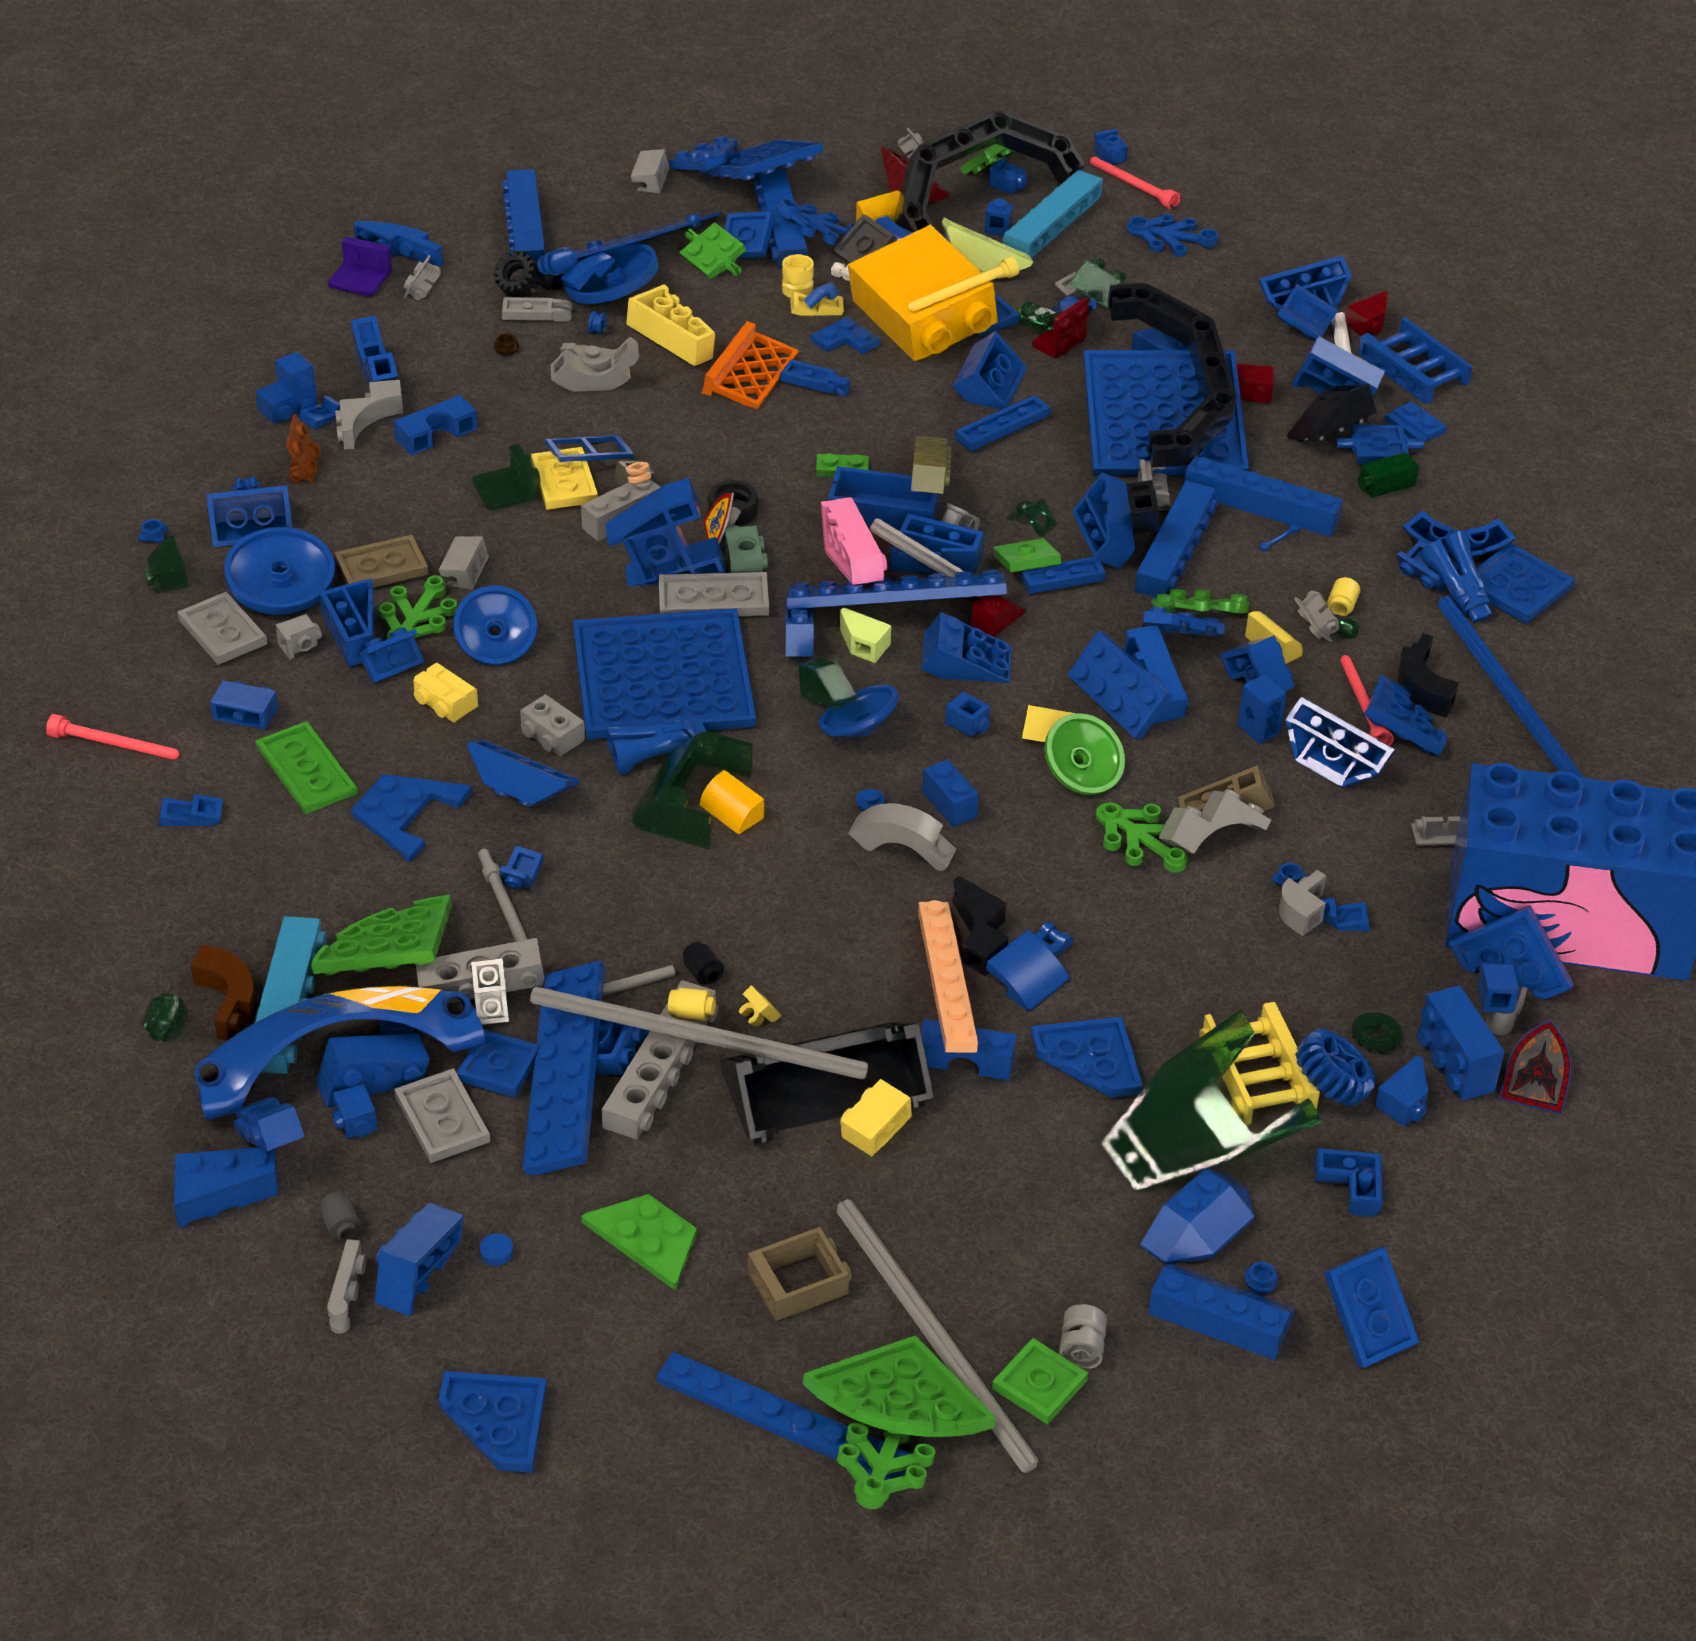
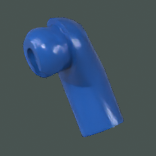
M826 283L814 289L804 299V302L812 309L825 296L829 300L835 299L839 294V290L835 288V284Z

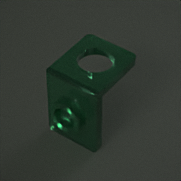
M1044 499L1033 502L1029 500L1022 501L1015 506L1016 509L1006 516L1008 520L1027 516L1035 532L1041 537L1057 525ZM1039 513H1043L1046 516L1047 524L1045 527H1041L1038 523L1037 517Z

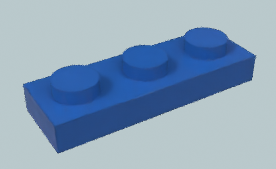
M1094 557L1061 562L1060 565L1020 572V578L1028 594L1105 581L1106 576L1100 561L1095 560Z

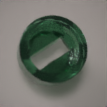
M1352 617L1341 619L1339 629L1336 631L1337 634L1344 639L1357 637L1359 632L1358 622Z

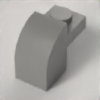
M1316 870L1308 877H1303L1298 884L1288 878L1282 887L1279 915L1286 925L1302 936L1319 925L1323 920L1326 903L1319 898L1324 893L1326 875L1319 870Z

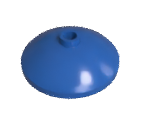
M486 586L471 592L461 601L454 616V634L458 645L470 658L486 665H506L520 659L531 648L537 633V619L532 605L522 594L504 586ZM492 629H498L500 631V634L492 635L490 631Z
M874 685L852 692L833 703L824 711L819 719L821 731L832 737L843 738L870 735L893 713L899 701V694L896 688L891 685Z

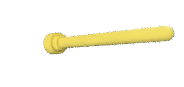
M1013 256L1002 259L998 267L910 302L908 309L911 312L917 311L1001 276L1003 278L1019 275L1018 264Z

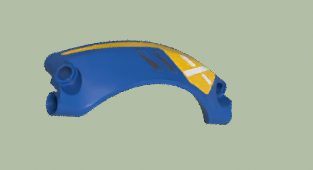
M408 986L367 987L333 992L302 1001L275 1012L247 1027L199 1062L194 1071V1078L200 1091L199 1097L205 1119L208 1121L235 1113V1110L242 1107L250 1087L259 1073L274 1056L299 1037L330 1024L351 1020H382L398 1023L431 1036L455 1053L486 1043L481 1021L477 1017L474 1007H471L468 997L459 991L453 992ZM456 998L461 1001L463 1009L459 1015L451 1014L448 1011L447 1002L449 999ZM205 1065H213L218 1071L217 1079L213 1082L204 1081L200 1076V1069Z

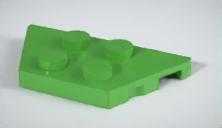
M649 1194L584 1213L581 1216V1222L672 1289L675 1290L678 1287L683 1267L686 1265L690 1248L693 1246L697 1235L696 1227Z

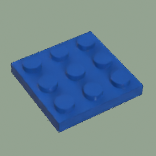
M1512 543L1503 547L1477 567V571L1486 588L1488 599H1490V604L1525 624L1529 623L1574 588L1576 580Z

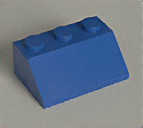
M995 331L974 344L953 387L966 402L1002 410L1008 407L1027 366Z
M287 485L206 494L213 547L234 545L246 535L261 529L273 527L293 528Z

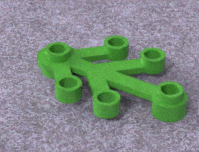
M430 576L424 584L425 592L414 608H412L407 600V589L405 587L395 586L390 590L391 601L398 605L406 620L402 625L395 617L396 609L393 603L385 602L379 606V616L386 621L390 628V631L387 633V640L391 638L390 633L404 627L407 632L416 629L417 634L414 636V639L431 633H441L446 630V619L444 616L455 615L457 610L456 600L446 598L441 601L440 607L427 610L434 598H440L447 592L446 582L442 577ZM429 621V624L415 627L418 623Z
M1171 589L1170 594H1157V598L1151 599V604L1154 607L1166 608V613H1175V607L1197 611L1217 609L1232 613H1249L1247 595L1231 594V599L1210 600V590L1195 589L1194 597L1186 599V590Z
M1104 803L1097 808L1096 818L1105 826L1106 834L1104 835L1103 846L1107 850L1116 851L1121 847L1122 837L1117 832V826L1126 832L1127 849L1125 862L1128 865L1138 866L1142 863L1143 850L1139 848V842H1141L1164 858L1163 866L1168 871L1181 872L1187 866V855L1182 849L1177 847L1170 849L1151 836H1160L1165 824H1134L1130 821L1145 820L1148 823L1158 822L1161 814V808L1158 805L1147 804L1143 810L1123 809L1115 803Z
M852 1423L848 1426L846 1440L850 1444H843L839 1447L837 1462L844 1466L855 1479L854 1493L857 1502L861 1506L868 1509H878L888 1500L890 1493L908 1488L919 1489L925 1485L927 1471L923 1467L931 1466L935 1457V1449L931 1445L918 1444L913 1454L894 1458L899 1444L907 1443L911 1435L892 1434L884 1430L885 1442L880 1454H878L867 1439L869 1430L864 1424ZM859 1453L873 1469L871 1475L858 1462ZM906 1470L905 1476L885 1480L887 1474Z

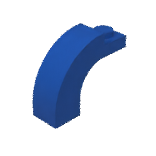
M376 316L351 320L350 324L356 344L357 358L368 385L369 382L397 380L398 374L392 352L386 353Z

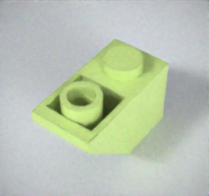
M843 607L840 610V630L850 653L876 663L891 645L892 625Z

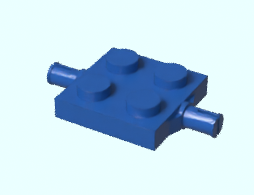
M1352 425L1351 438H1336V449L1351 448L1355 453L1357 464H1365L1403 452L1409 455L1408 449H1424V439H1409L1404 433L1403 425Z

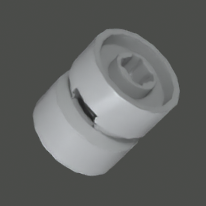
M1086 1304L1069 1307L1064 1313L1059 1355L1081 1368L1092 1369L1097 1367L1103 1358L1107 1326L1105 1313L1097 1307Z

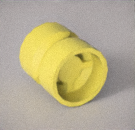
M795 254L783 260L782 292L787 297L791 298L793 292L809 295L813 291L814 262L810 257Z

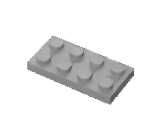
M767 572L659 575L660 614L737 608L738 616H769Z

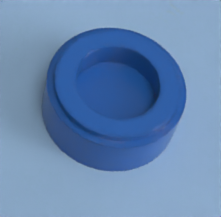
M499 1233L486 1236L480 1243L481 1259L491 1266L506 1264L513 1256V1243L511 1239Z

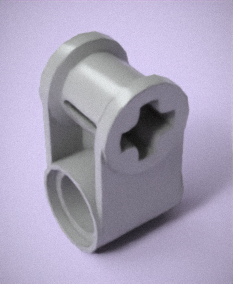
M946 503L947 509L941 520L942 522L974 530L979 529L980 519L953 504Z
M1527 987L1519 989L1513 1013H1487L1486 1025L1492 1033L1506 1035L1512 1031L1516 1018L1524 1004Z

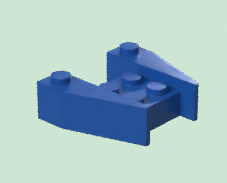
M690 478L660 487L606 523L609 547L623 542L633 562L626 565L628 586L659 585V575L726 573L724 555L716 537L688 545L679 526L680 524L701 518L698 496Z

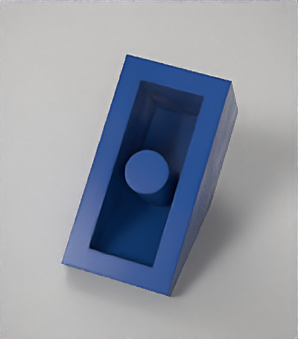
M1415 1056L1378 1088L1375 1107L1404 1127L1412 1120L1416 1122L1421 1120L1427 1111L1428 1086L1424 1062L1421 1056Z

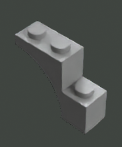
M400 380L369 382L370 392L365 393V398L340 400V410H336L335 413L338 442L343 441L344 450L355 449L357 436L372 422L387 416L403 414Z
M1225 789L1224 792L1212 791L1202 812L1191 806H1187L1186 809L1174 807L1159 839L1172 847L1182 849L1185 853L1194 854L1200 844L1210 834L1224 826L1241 823L1254 829L1267 830L1271 819L1263 815L1264 810L1252 803L1246 805L1240 801L1241 796L1232 790Z

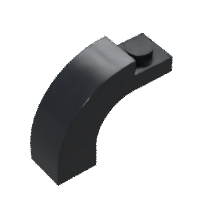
M1153 480L1126 483L1133 534L1160 531Z
M1423 633L1419 642H1413L1411 648L1403 647L1398 669V683L1411 694L1409 699L1415 705H1421L1426 711L1447 718L1455 703L1459 682L1440 677L1427 668L1425 663L1430 656L1434 636Z

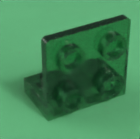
M1095 255L1093 258L1089 256L1085 259L1070 285L1108 308L1109 286L1129 284V281L1126 280L1127 275L1116 268L1112 271L1105 267L1107 262Z

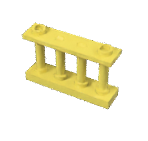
M1275 1002L1263 1004L1262 1014L1258 1021L1219 1029L1211 1014L1205 1015L1203 1028L1199 1031L1201 1044L1203 1047L1209 1048L1232 1097L1233 1112L1236 1116H1241L1245 1125L1251 1124L1253 1110L1294 1101L1295 1104H1300L1304 1114L1317 1110L1320 1092L1319 1090L1316 1091V1087L1312 1083H1308L1309 1079L1307 1076L1301 1073L1302 1068L1298 1066V1059L1295 1055L1298 1051L1297 1045ZM1260 1033L1262 1036H1267L1269 1043L1228 1051L1223 1040ZM1272 1056V1058H1278L1280 1066L1239 1074L1234 1063ZM1277 1079L1289 1081L1291 1089L1253 1097L1249 1096L1245 1087L1246 1085Z

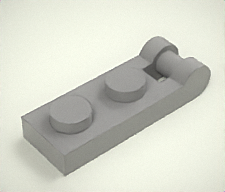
M346 1240L327 1309L330 1317V1328L337 1334L344 1333L350 1328L348 1308L350 1301H356L358 1297L359 1282L356 1281L358 1274L364 1275L367 1258L361 1252L360 1240Z

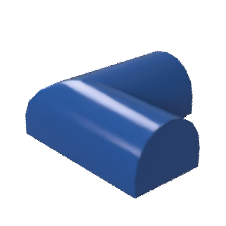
M1316 1149L1314 1182L1348 1185L1349 1211L1353 1215L1373 1217L1380 1213L1383 1204L1381 1154Z

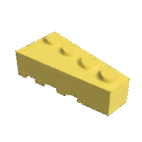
M665 284L628 299L626 325L693 366L713 359L715 332L699 317H693L692 310L688 306L683 307L680 304V299L675 294L670 295L668 293L669 288Z

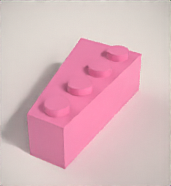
M852 497L821 502L824 548L827 556L852 585L884 580V571L887 570L886 557L881 553Z

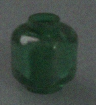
M163 993L149 1001L143 1018V1027L150 1033L149 1036L152 1039L167 1042L168 1038H177L182 1034L188 1017V1009L184 1005V1001L180 997L169 993Z

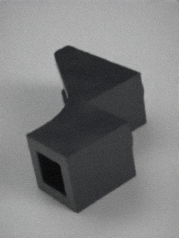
M958 876L953 884L955 893L952 902L971 934L962 943L961 962L986 976L989 973L986 970L987 962L1008 946L1009 937L997 930L1005 923L1007 903L981 889L976 884Z

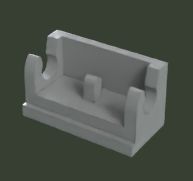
M665 149L640 151L631 174V180L637 183L644 182L647 186L638 187L637 191L661 193L670 169Z
M1140 459L1138 482L1153 480L1158 511H1170L1171 504L1167 486V474L1153 473V470H1162L1165 467L1151 468L1150 461Z
M483 536L454 538L439 568L440 576H452L457 579V581H448L447 586L473 590L489 557Z

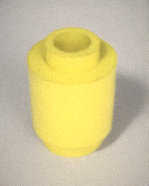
M1346 577L1337 579L1327 601L1328 608L1334 614L1347 616L1351 613L1360 594L1359 584L1353 579Z
M680 987L678 990H671L669 994L668 1013L675 1015L678 1019L706 1022L709 1016H713L715 1013L716 999L711 997L710 990Z

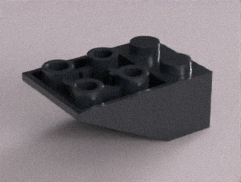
M1338 385L1319 393L1286 435L1287 438L1298 439L1299 442L1313 438V441L1316 442L1327 439L1328 433H1339L1348 430V425L1352 423L1357 425L1367 422L1369 416L1377 413L1370 385Z

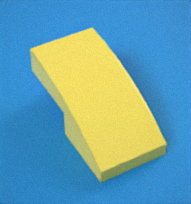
M793 292L790 298L792 314L822 316L842 315L844 312L843 297L837 296L833 300H829L825 296L812 309L804 302L808 295Z

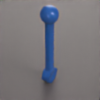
M1291 524L1289 530L1268 542H1262L1259 545V549L1261 551H1268L1270 546L1292 533L1299 532L1300 527L1296 524Z

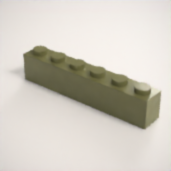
M916 436L911 491L943 494L944 486H949L951 446H947L946 438Z

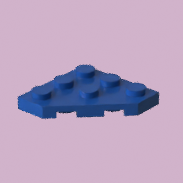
M727 135L714 138V142L711 144L701 143L694 146L695 150L693 151L683 150L677 152L676 157L668 160L669 165L672 169L709 170L726 163L727 158H730L734 154V150L739 148L737 138H727Z
M1150 607L1149 611H1144L1141 627L1158 624L1162 632L1223 637L1225 632V624L1219 623L1218 618L1204 617L1203 619L1193 618L1192 613H1166L1167 609L1161 607Z
M1380 675L1364 715L1377 726L1383 725L1392 730L1397 737L1403 740L1408 739L1418 744L1419 748L1424 752L1434 753L1439 756L1448 738L1446 733L1442 729L1435 730L1430 723L1432 717L1421 705L1415 706L1409 699L1411 694L1405 687Z
M1531 905L1454 937L1449 942L1463 969L1475 973L1476 971H1481L1482 964L1513 965L1518 986L1527 987V990L1533 991V995L1539 998H1550L1571 989L1574 985Z
M1122 1017L1031 1026L1030 1035L1038 1059L1111 1098L1142 1094V1081Z
M444 1371L439 1394V1408L497 1470L533 1473L547 1391V1378Z

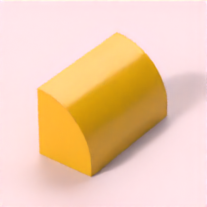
M897 190L857 202L856 222L865 214L874 221L888 215L895 223L900 192Z
M725 770L717 774L702 793L699 805L738 835L764 819V798Z

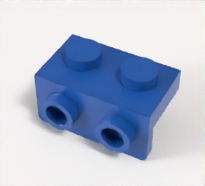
M1297 284L1277 315L1281 317L1282 322L1286 325L1295 326L1300 329L1305 337L1317 339L1318 336L1322 337L1338 310Z
M1419 540L1407 554L1402 551L1397 554L1400 564L1399 569L1409 577L1412 575L1419 578L1420 583L1429 590L1434 588L1442 592L1447 588L1441 577L1424 564L1420 558L1421 551L1428 544ZM1451 560L1458 574H1460L1461 572L1456 562Z
M404 627L390 633L391 638L382 642L381 637L365 643L367 648L361 651L359 655L372 683L424 663V659L414 639V636L417 634L416 629L407 632Z

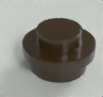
M501 334L496 338L494 349L499 354L511 355L519 350V342L512 334Z

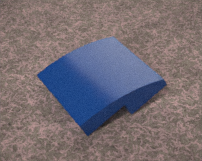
M1029 930L991 958L986 965V970L1008 987L1006 995L1028 1012L1070 979V976L1054 954Z

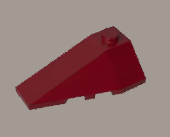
M883 146L881 153L890 191L898 190L901 193L908 160ZM934 182L932 183L928 204L947 198L950 193L940 184Z

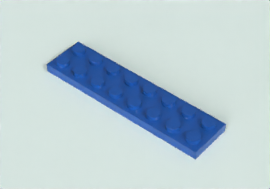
M985 570L983 575H972V572L963 571L955 573L956 576L945 577L943 573L930 574L928 578L918 579L916 575L902 576L901 580L890 581V577H884L882 581L852 585L849 580H847V584L837 585L836 581L820 582V586H809V583H795L793 588H788L787 609L1007 594L1005 574L999 573V570Z
M599 960L545 974L543 988L602 1001L605 967ZM541 1006L537 1045H540V1048L535 1056L523 1171L526 1175H539L587 1163L600 1019Z

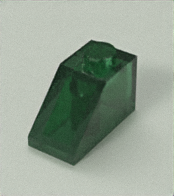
M168 536L147 558L149 569L144 570L147 585H153L156 594L188 587L186 569L174 536Z

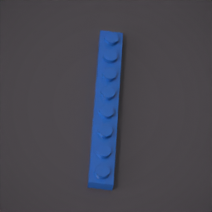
M672 1352L657 1375V1383L832 1459L837 1460L838 1450L841 1445L850 1444L846 1440L848 1426L676 1352ZM868 1435V1441L880 1454L884 1442ZM897 1448L894 1458L911 1453ZM859 1453L858 1462L871 1475L873 1469ZM906 1470L887 1474L885 1480L905 1476Z

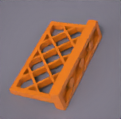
M747 321L705 375L702 394L712 396L715 392L745 406L758 409L780 380V373L788 362L795 360L798 356L799 350L755 332L756 324ZM758 342L765 345L766 347L756 348L754 343ZM777 353H784L790 356L779 358ZM770 354L772 359L762 360L760 355ZM754 356L756 361L746 362L744 357ZM777 366L779 370L769 372L767 367ZM760 368L762 372L752 374L750 369ZM744 370L746 374L735 375L734 371ZM766 379L769 383L765 385H758L757 380ZM750 381L752 385L749 387H742L740 382ZM733 383L735 388L729 389L723 385ZM756 393L759 398L754 400L747 397L746 394Z

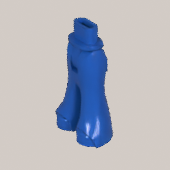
M1458 531L1448 535L1445 539V546L1442 540L1438 539L1428 544L1421 551L1420 558L1423 563L1441 577V580L1464 615H1469L1473 623L1485 620L1493 615L1489 608L1490 599H1488L1486 588L1475 566L1470 540L1465 531ZM1446 548L1455 560L1462 576H1459L1446 551Z
M669 719L647 726H606L605 737L610 754L613 755L615 767L618 769L617 772L624 774L628 773L636 764L651 757L696 746V742L707 740V732L702 721L690 723L689 720Z

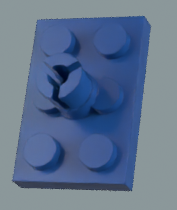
M1378 1247L1324 1271L1354 1359L1359 1367L1365 1368L1420 1343L1385 1247Z

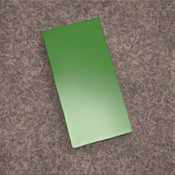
M308 721L255 741L258 750L305 814L358 794L356 785Z

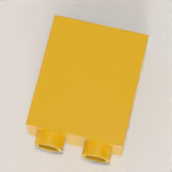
M932 225L848 264L853 301L913 361L923 359L932 354L942 353L949 346L975 333H982L998 322L994 284L991 281L917 311L911 312L908 309V304L912 301L982 273Z

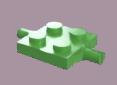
M714 222L700 235L692 229H688L685 232V237L691 243L679 253L684 260L707 278L712 279L726 270H729L734 276H738V273H741L742 268L735 261L746 251L745 246Z

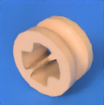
M647 462L633 463L625 468L626 472L630 474L628 476V482L641 483L651 478V473L647 471L649 469Z

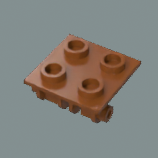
M293 414L286 448L292 456L288 476L294 483L307 479L310 484H313L321 450L319 445L313 442L306 425L303 422L301 423L296 414Z

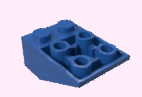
M940 612L924 633L921 670L941 679L1010 683L1012 646L1001 639L984 633L978 628L959 621L955 617H950Z

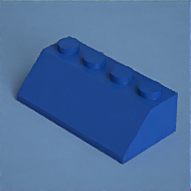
M1169 1264L1162 1268L1151 1291L1148 1314L1276 1360L1297 1308L1180 1266Z

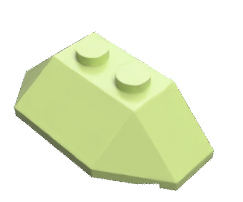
M946 218L942 221L948 241L982 273L998 267L1002 259L1010 256L1015 258L1019 271L1030 267L1033 263L1030 256L1024 252Z

